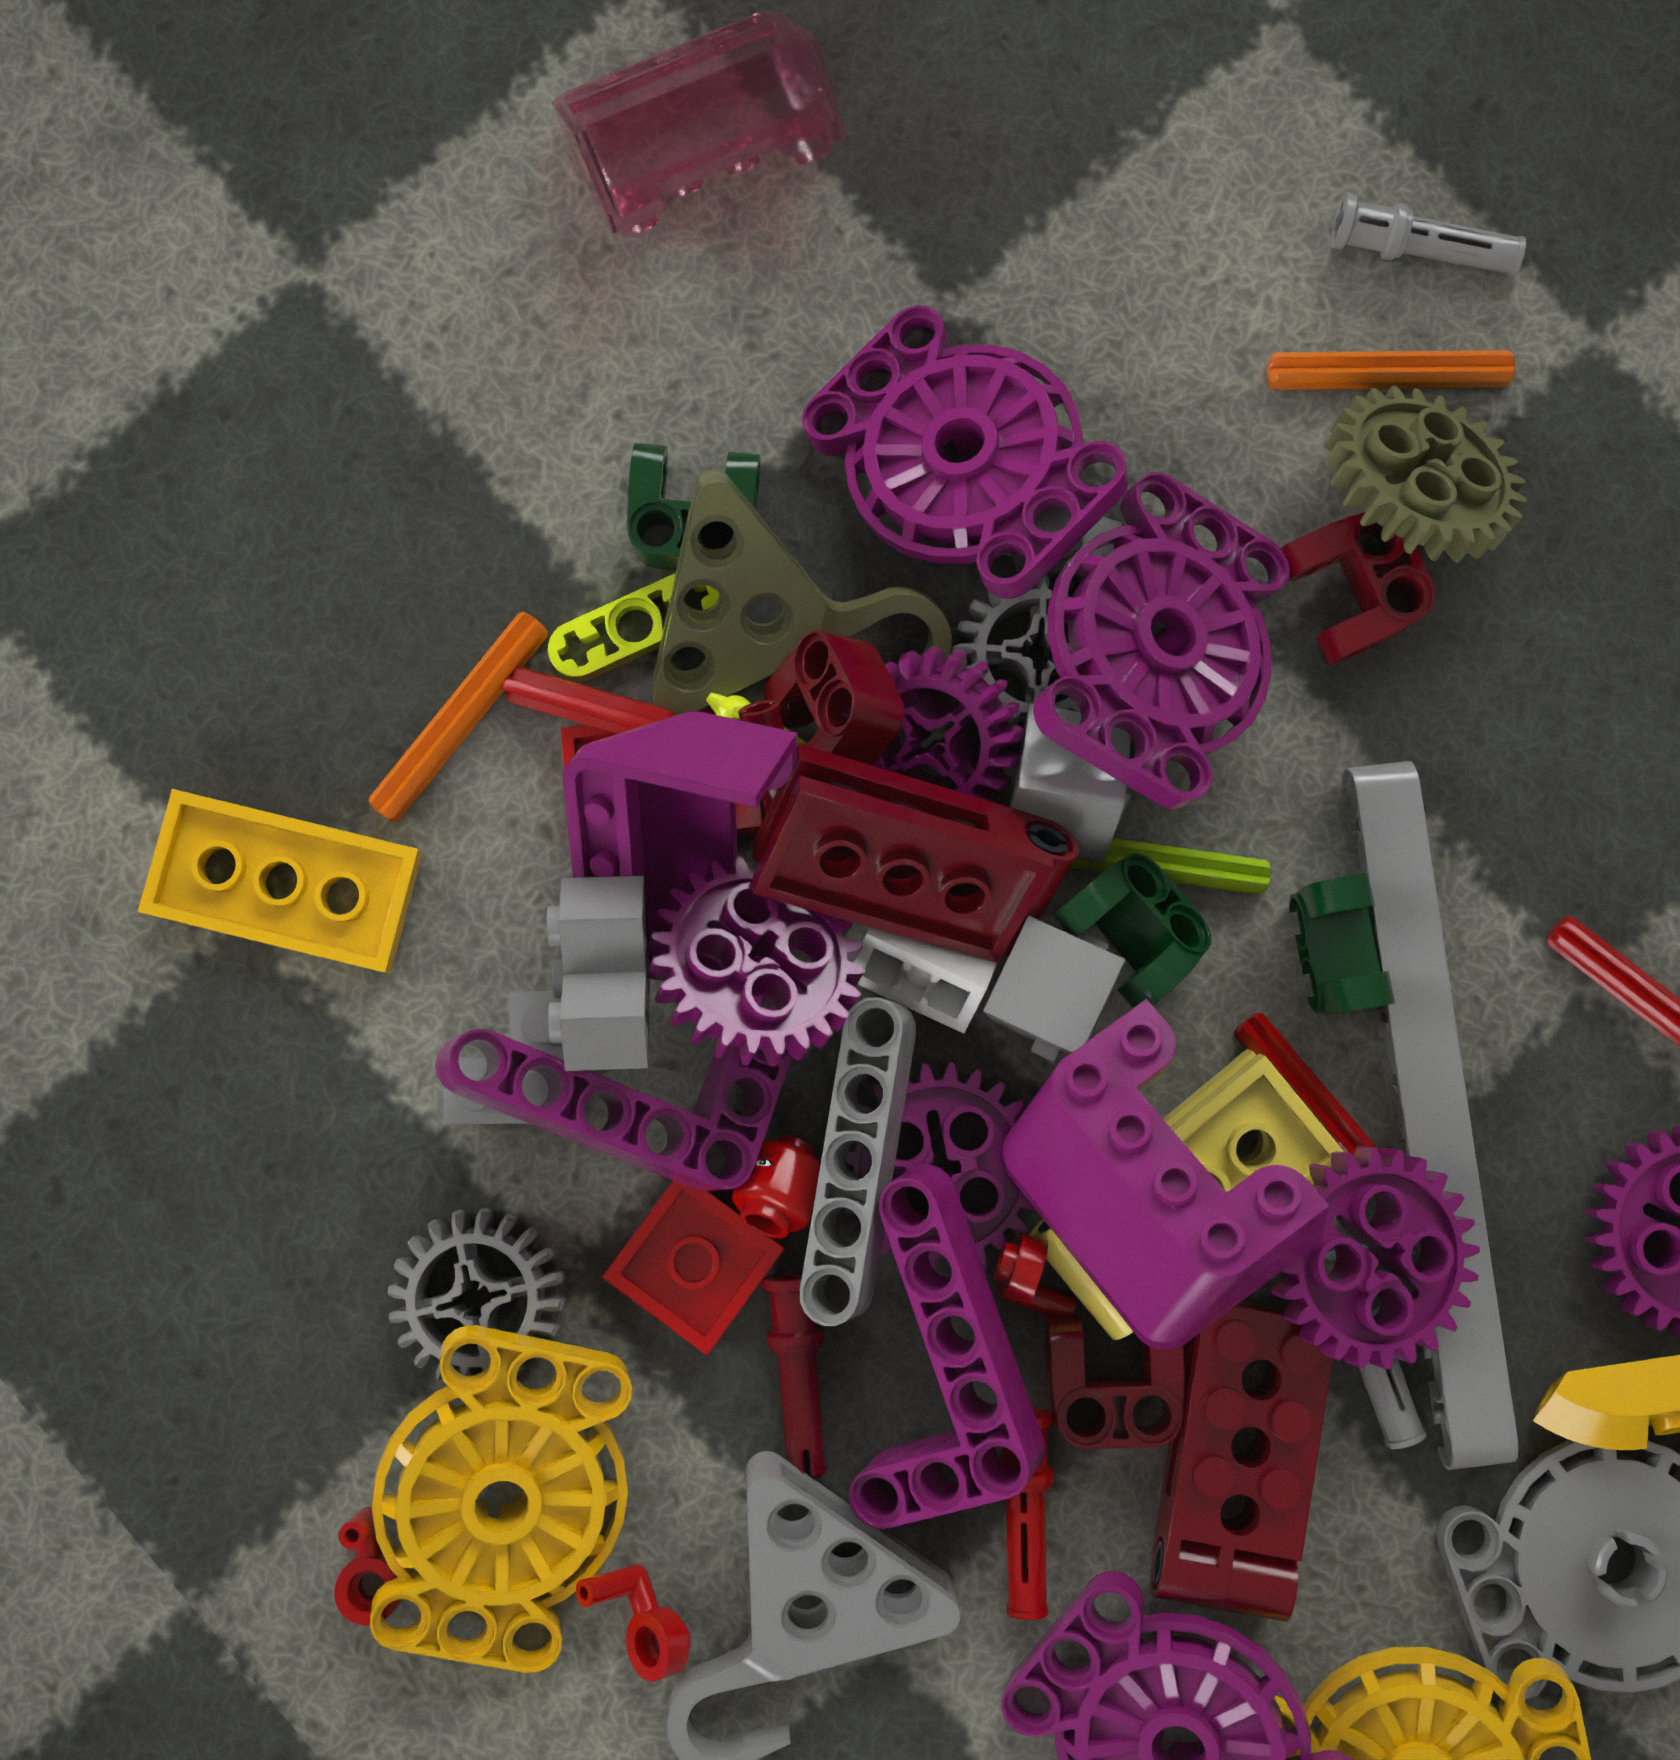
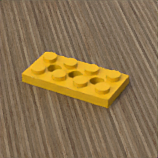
M172 789L138 912L391 974L423 851L401 844ZM228 849L235 858V871L226 882L213 884L206 875V862L214 852ZM289 864L297 874L296 888L288 897L274 899L267 890V877L276 866ZM351 879L359 890L358 903L350 912L337 915L328 905L327 895L329 889L339 880Z

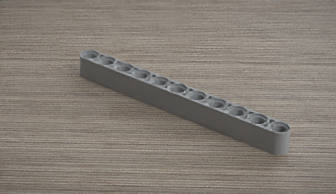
M1412 761L1345 768L1342 773L1341 785L1342 788L1349 789L1351 809L1345 810L1350 847L1351 850L1358 851L1360 871L1354 872V874L1368 873L1375 906L1369 907L1368 913L1381 972L1389 971L1395 999L1394 1004L1374 1007L1378 1038L1385 1037L1388 1058L1381 1060L1387 1101L1394 1100L1397 1123L1391 1124L1394 1149L1403 1151L1404 1158L1406 1156H1413L1427 1160L1426 1171L1445 1173L1448 1176L1443 1191L1459 1193L1465 1198L1454 1212V1215L1471 1218L1475 1221V1225L1461 1235L1462 1241L1480 1247L1478 1254L1464 1258L1463 1266L1478 1274V1281L1461 1282L1458 1290L1471 1302L1470 1307L1465 1308L1452 1305L1448 1312L1458 1327L1456 1331L1437 1326L1433 1330L1437 1337L1439 1348L1434 1351L1423 1347L1425 1359L1431 1358L1434 1381L1428 1382L1434 1424L1441 1423L1444 1447H1438V1453L1447 1470L1516 1462L1519 1450L1420 780ZM1420 1241L1415 1244V1251H1412L1413 1265L1420 1257Z

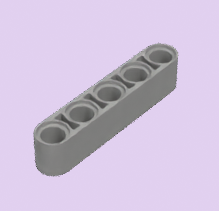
M879 997L865 998L856 1002L848 1011L850 1016L843 1026L800 1286V1303L805 1314L813 1322L823 1326H837L861 1315L870 1306L874 1295L884 1233L879 1201L881 1193L892 1182L916 1037V1023L912 1013L903 1004ZM885 1010L891 1015L894 1022V1032L886 1044L877 1047L868 1036L867 1026L875 1013ZM871 1075L880 1082L883 1088V1099L875 1111L867 1112L860 1106L857 1100V1089L859 1083ZM857 1141L863 1143L872 1155V1166L868 1174L863 1178H859L851 1173L846 1164L848 1149ZM844 1207L852 1210L861 1222V1233L854 1244L843 1241L836 1231L835 1220L838 1213ZM830 1275L841 1277L848 1285L850 1300L844 1310L833 1307L827 1301L825 1284Z

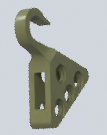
M708 470L697 478L693 489L652 678L653 704L670 709L675 715L689 711H698L709 705L706 698L711 692L727 697L773 675L808 631L820 630L851 637L874 623L897 613L916 615L927 624L928 641L920 655L921 658L929 648L940 647L945 660H947L952 648L950 626L941 609L932 598L910 587H889L872 595L845 603L828 598L813 582L729 476L720 470ZM714 521L724 522L734 530L729 543L718 549L707 548L697 539L700 530L706 524ZM698 585H708L719 592L717 602L705 610H696L689 607L684 601L685 595L691 588ZM760 599H773L781 604L778 616L770 622L757 623L747 616L751 605ZM685 647L697 648L705 654L702 664L692 670H683L676 667L671 662V658L675 652Z

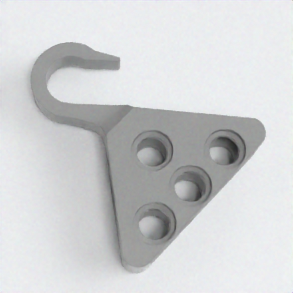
M763 1451L755 1454L746 1466L751 1628L747 1639L739 1648L691 1667L674 1685L669 1698L667 1735L674 1753L679 1760H758L791 1744L790 1725L788 1724L744 1732L729 1741H712L695 1730L690 1722L689 1714L700 1700L717 1693L765 1682L790 1680L798 1676L953 1633L960 1622V1610L950 1576L943 1569L887 1530L875 1529L862 1523L855 1516L850 1504L807 1474H802L793 1464L777 1453ZM790 1504H800L810 1510L804 1518L796 1521L785 1520L777 1514L781 1508ZM843 1542H855L863 1547L856 1555L847 1558L838 1557L831 1552L834 1547ZM900 1579L910 1580L915 1583L909 1591L902 1594H892L885 1590L890 1583ZM804 1595H814L823 1600L812 1609H800L792 1604L797 1598Z

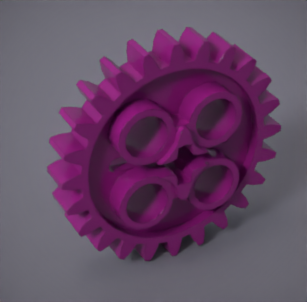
M742 857L736 858L729 875L714 861L711 862L705 880L691 872L688 874L683 885V891L672 888L664 905L666 909H659L652 928L656 933H652L646 952L656 958L652 960L647 976L650 979L665 981L661 984L655 1000L657 1003H677L678 1006L669 1022L672 1026L683 1024L689 1020L696 1025L690 1043L693 1045L698 1044L708 1035L715 1038L716 1058L720 1059L727 1052L730 1045L739 1047L740 1059L744 1066L749 1065L757 1050H763L765 1058L771 1067L776 1066L784 1054L785 1047L791 1056L799 1061L808 1051L810 1043L821 1049L833 1034L831 1029L840 1031L850 1016L847 1010H850L860 997L861 992L854 986L858 984L865 973V968L853 963V961L863 948L862 942L843 939L854 923L843 919H834L829 915L752 894V877L755 872L749 871ZM736 912H746L752 915L758 921V924L742 920ZM712 925L716 928H708L707 926ZM790 950H799L805 953L812 963H805L796 959ZM709 957L717 961L723 970L717 971L704 967L698 958ZM755 957L759 959L760 962H755L752 960V958ZM797 991H804V995L797 994ZM753 996H763L770 999L775 1004L777 1011L766 1010L760 1007L754 1001Z
M954 1063L947 1064L942 1080H935L929 1065L921 1064L919 1083L912 1084L908 1080L902 1122H910L919 1129L922 1137L921 1146L912 1157L907 1159L896 1158L892 1181L917 1165L933 1162V1151L926 1115L929 1111L935 1110L939 1116L943 1153L948 1160H957L958 1171H952L948 1175L955 1186L959 1200L963 1185L975 1177L988 1179L995 1191L992 1205L986 1211L971 1213L962 1207L982 1266L985 1267L986 1255L984 1246L992 1243L1001 1251L1006 1241L1002 1233L1007 1228L1026 1234L1028 1229L1017 1216L1020 1208L1036 1210L1009 1177L1003 1158L1004 1140L1016 1123L1014 1118L1021 1112L1025 1104L1021 1100H1017L1003 1107L999 1103L1005 1084L1002 1082H997L986 1092L980 1090L981 1071L978 1069H974L965 1083L958 1082ZM876 1084L873 1090L881 1104L883 1088ZM860 1104V1106L867 1112L875 1111L874 1109L866 1105ZM964 1112L977 1114L985 1127L982 1141L971 1149L956 1147L950 1137V1125L953 1119ZM857 1141L855 1150L848 1151L846 1154V1164L853 1166V1174L855 1176L863 1178L868 1174L872 1166V1155L863 1143ZM843 1208L845 1214L854 1213L852 1210L848 1208ZM861 1225L859 1226V1228H858V1230H857V1234H858L859 1236H860V1233H861ZM885 1228L880 1256L891 1249ZM929 1251V1262L935 1271L939 1258L945 1257L941 1253Z
M1673 1126L1671 1138L1663 1131L1647 1132L1649 1149L1641 1143L1628 1142L1625 1144L1624 1147L1631 1162L1630 1164L1608 1160L1605 1163L1609 1172L1616 1180L1613 1185L1593 1183L1592 1188L1606 1200L1604 1207L1585 1208L1586 1215L1601 1221V1230L1591 1232L1585 1235L1584 1238L1586 1242L1603 1246L1605 1253L1596 1257L1590 1264L1594 1269L1613 1271L1614 1275L1606 1282L1603 1289L1606 1293L1617 1296L1627 1294L1621 1310L1635 1316L1646 1312L1645 1326L1663 1331L1668 1325L1670 1334L1680 1337V1229L1673 1225L1659 1222L1643 1212L1644 1205L1649 1203L1656 1210L1675 1219H1680V1202L1675 1204L1669 1192L1670 1181L1675 1174L1680 1173V1126ZM1655 1231L1660 1238V1254L1654 1261L1648 1263L1644 1256L1643 1245L1647 1236Z
M1357 1146L1354 1156L1351 1153L1332 1152V1169L1315 1163L1309 1165L1310 1175L1314 1183L1313 1187L1330 1205L1321 1241L1282 1270L1285 1279L1271 1288L1272 1295L1293 1300L1283 1312L1282 1317L1284 1320L1297 1325L1303 1324L1299 1338L1310 1344L1320 1345V1353L1338 1361L1344 1357V1362L1365 1369L1368 1362L1386 1370L1391 1369L1393 1357L1411 1364L1415 1363V1343L1434 1351L1437 1350L1439 1345L1433 1329L1438 1326L1455 1332L1458 1327L1448 1311L1452 1305L1469 1308L1471 1305L1468 1298L1458 1290L1461 1282L1478 1281L1479 1277L1475 1272L1463 1267L1464 1258L1474 1256L1480 1252L1479 1246L1464 1243L1461 1236L1475 1225V1221L1471 1218L1454 1215V1212L1465 1198L1459 1193L1443 1191L1448 1176L1445 1173L1426 1171L1427 1160L1413 1156H1406L1404 1158L1403 1151L1384 1147L1378 1152L1377 1148ZM1374 1196L1376 1203L1375 1213L1372 1219L1367 1222L1365 1215L1366 1204ZM1335 1217L1346 1230L1345 1232L1352 1238L1345 1237L1335 1228L1333 1224ZM1355 1240L1361 1241V1242H1365V1243H1368V1244H1372V1245L1370 1246V1249L1368 1250V1249H1365L1361 1244H1359V1243L1356 1242ZM1420 1241V1257L1413 1265L1412 1251L1415 1244ZM1334 1247L1336 1253L1335 1265L1326 1275L1324 1268L1325 1257L1328 1251ZM1378 1263L1382 1264L1392 1273L1402 1276L1413 1287V1294L1409 1293L1407 1288L1401 1283L1402 1281L1394 1274L1376 1269ZM1380 1292L1382 1297L1381 1307L1373 1317L1371 1312L1372 1302Z

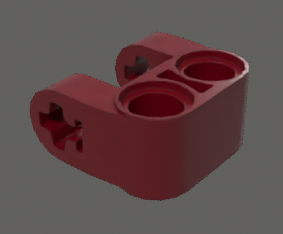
M1365 512L1328 524L1295 539L1281 548L1289 562L1290 573L1288 582L1300 580L1340 562L1364 612L1327 629L1315 637L1328 667L1373 649L1404 632L1429 613L1435 602L1436 591L1434 583L1417 547L1411 554H1408L1404 549L1403 538L1395 535L1387 542L1381 540L1383 529L1381 525L1377 522L1367 526L1360 524V520ZM1361 533L1372 534L1378 538L1383 548L1382 556L1371 555L1363 549L1359 540ZM1387 589H1397L1405 594L1410 605L1409 613L1398 612L1391 607L1386 596Z
M820 630L808 631L800 639L795 649L781 663L764 687L765 700H776L780 703V714L785 728H798L813 721L816 722L819 730L806 746L872 766L887 745L896 738L901 730L904 719L902 698L873 644Z
M1046 1317L1045 1356L1050 1408L1054 1414V1423L1066 1441L1084 1449L1152 1448L1166 1445L1176 1438L1183 1422L1185 1380L1183 1346L1171 1350H1160L1142 1342L1143 1377L1085 1379L1084 1341L1080 1317ZM1151 1395L1161 1397L1164 1407L1160 1419L1150 1426L1136 1425L1133 1420V1410L1137 1402L1143 1397ZM1084 1397L1093 1398L1098 1401V1416L1091 1425L1084 1428H1076L1067 1423V1410L1071 1403Z

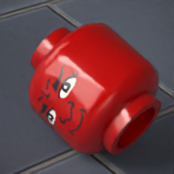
M780 1136L777 1141H763L754 1169L748 1180L739 1187L733 1188L732 1191L733 1202L741 1212L739 1217L747 1227L768 1237L784 1238L787 1237L788 1232H796L809 1225L812 1219L821 1163L813 1156L814 1149L808 1143L793 1136Z

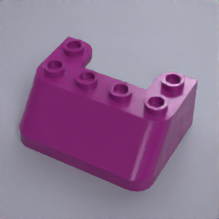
M689 711L582 746L566 765L562 776L573 878L644 876L649 942L652 933H656L652 925L659 909H666L664 905L672 888L683 891L682 888L689 873L694 872L705 880V875L711 862L716 861L725 870L727 875L730 874L733 864L738 857L736 803L757 807L767 790L780 788L789 781L797 764V733L704 712ZM736 912L742 920L758 924V921L752 915L746 912ZM712 925L707 926L708 928H716ZM649 954V964H650V965H651L652 960H653L654 958H656L655 956H653V955H651V954ZM709 957L698 958L704 967L717 971L723 970L717 961ZM755 957L752 958L753 961L758 963L760 962L759 959ZM753 996L754 1001L759 1006H762L766 1000L763 996Z
M1145 999L1070 1053L1058 1064L1007 1134L1003 1144V1158L1009 1177L1136 1336L1150 1347L1160 1350H1171L1189 1342L1320 1242L1330 1205L1301 1173L1283 1165L1262 1167L1226 1193L1139 1092L1140 1089L1170 1067L1176 1052V1039L1171 1026L1150 1002Z

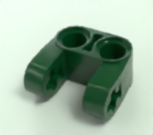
M635 443L632 450L627 490V534L635 554L646 566L676 571L691 502L665 499L668 474L667 446ZM728 452L725 473L757 511L761 456L759 454ZM714 521L706 524L700 530L697 539L704 546L705 539L710 533L716 530H727L733 533L734 530L724 522ZM655 524H665L674 529L672 538L662 546L653 547L646 545L642 541L645 531Z
M1139 853L1127 855L1107 868L1053 914L1066 931L1075 937L1081 935L1095 923L1124 959H1126L1135 972L1117 990L1132 1008L1139 1005L1145 999L1152 1006L1156 1004L1193 970L1211 945V932L1202 915L1159 865L1151 858Z
M1368 873L1315 882L1302 887L1290 896L1289 910L1290 913H1297L1301 934L1295 935L1303 975L1309 974L1313 996L1307 997L1308 1003L1315 1013L1332 1015L1395 1003L1389 971L1381 972L1369 918L1368 908L1375 906Z

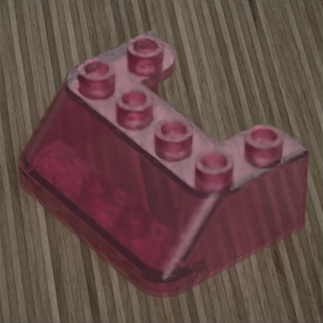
M776 10L760 12L572 88L552 101V106L597 211L612 234L623 230L625 235H635L651 229L659 222L657 214L666 207L664 194L669 192L671 197H680L695 192L704 185L703 178L724 169L728 174L746 171L756 166L761 161L759 155L775 149L782 156H795L797 163H808L828 155L832 151V143L847 138L816 35Z

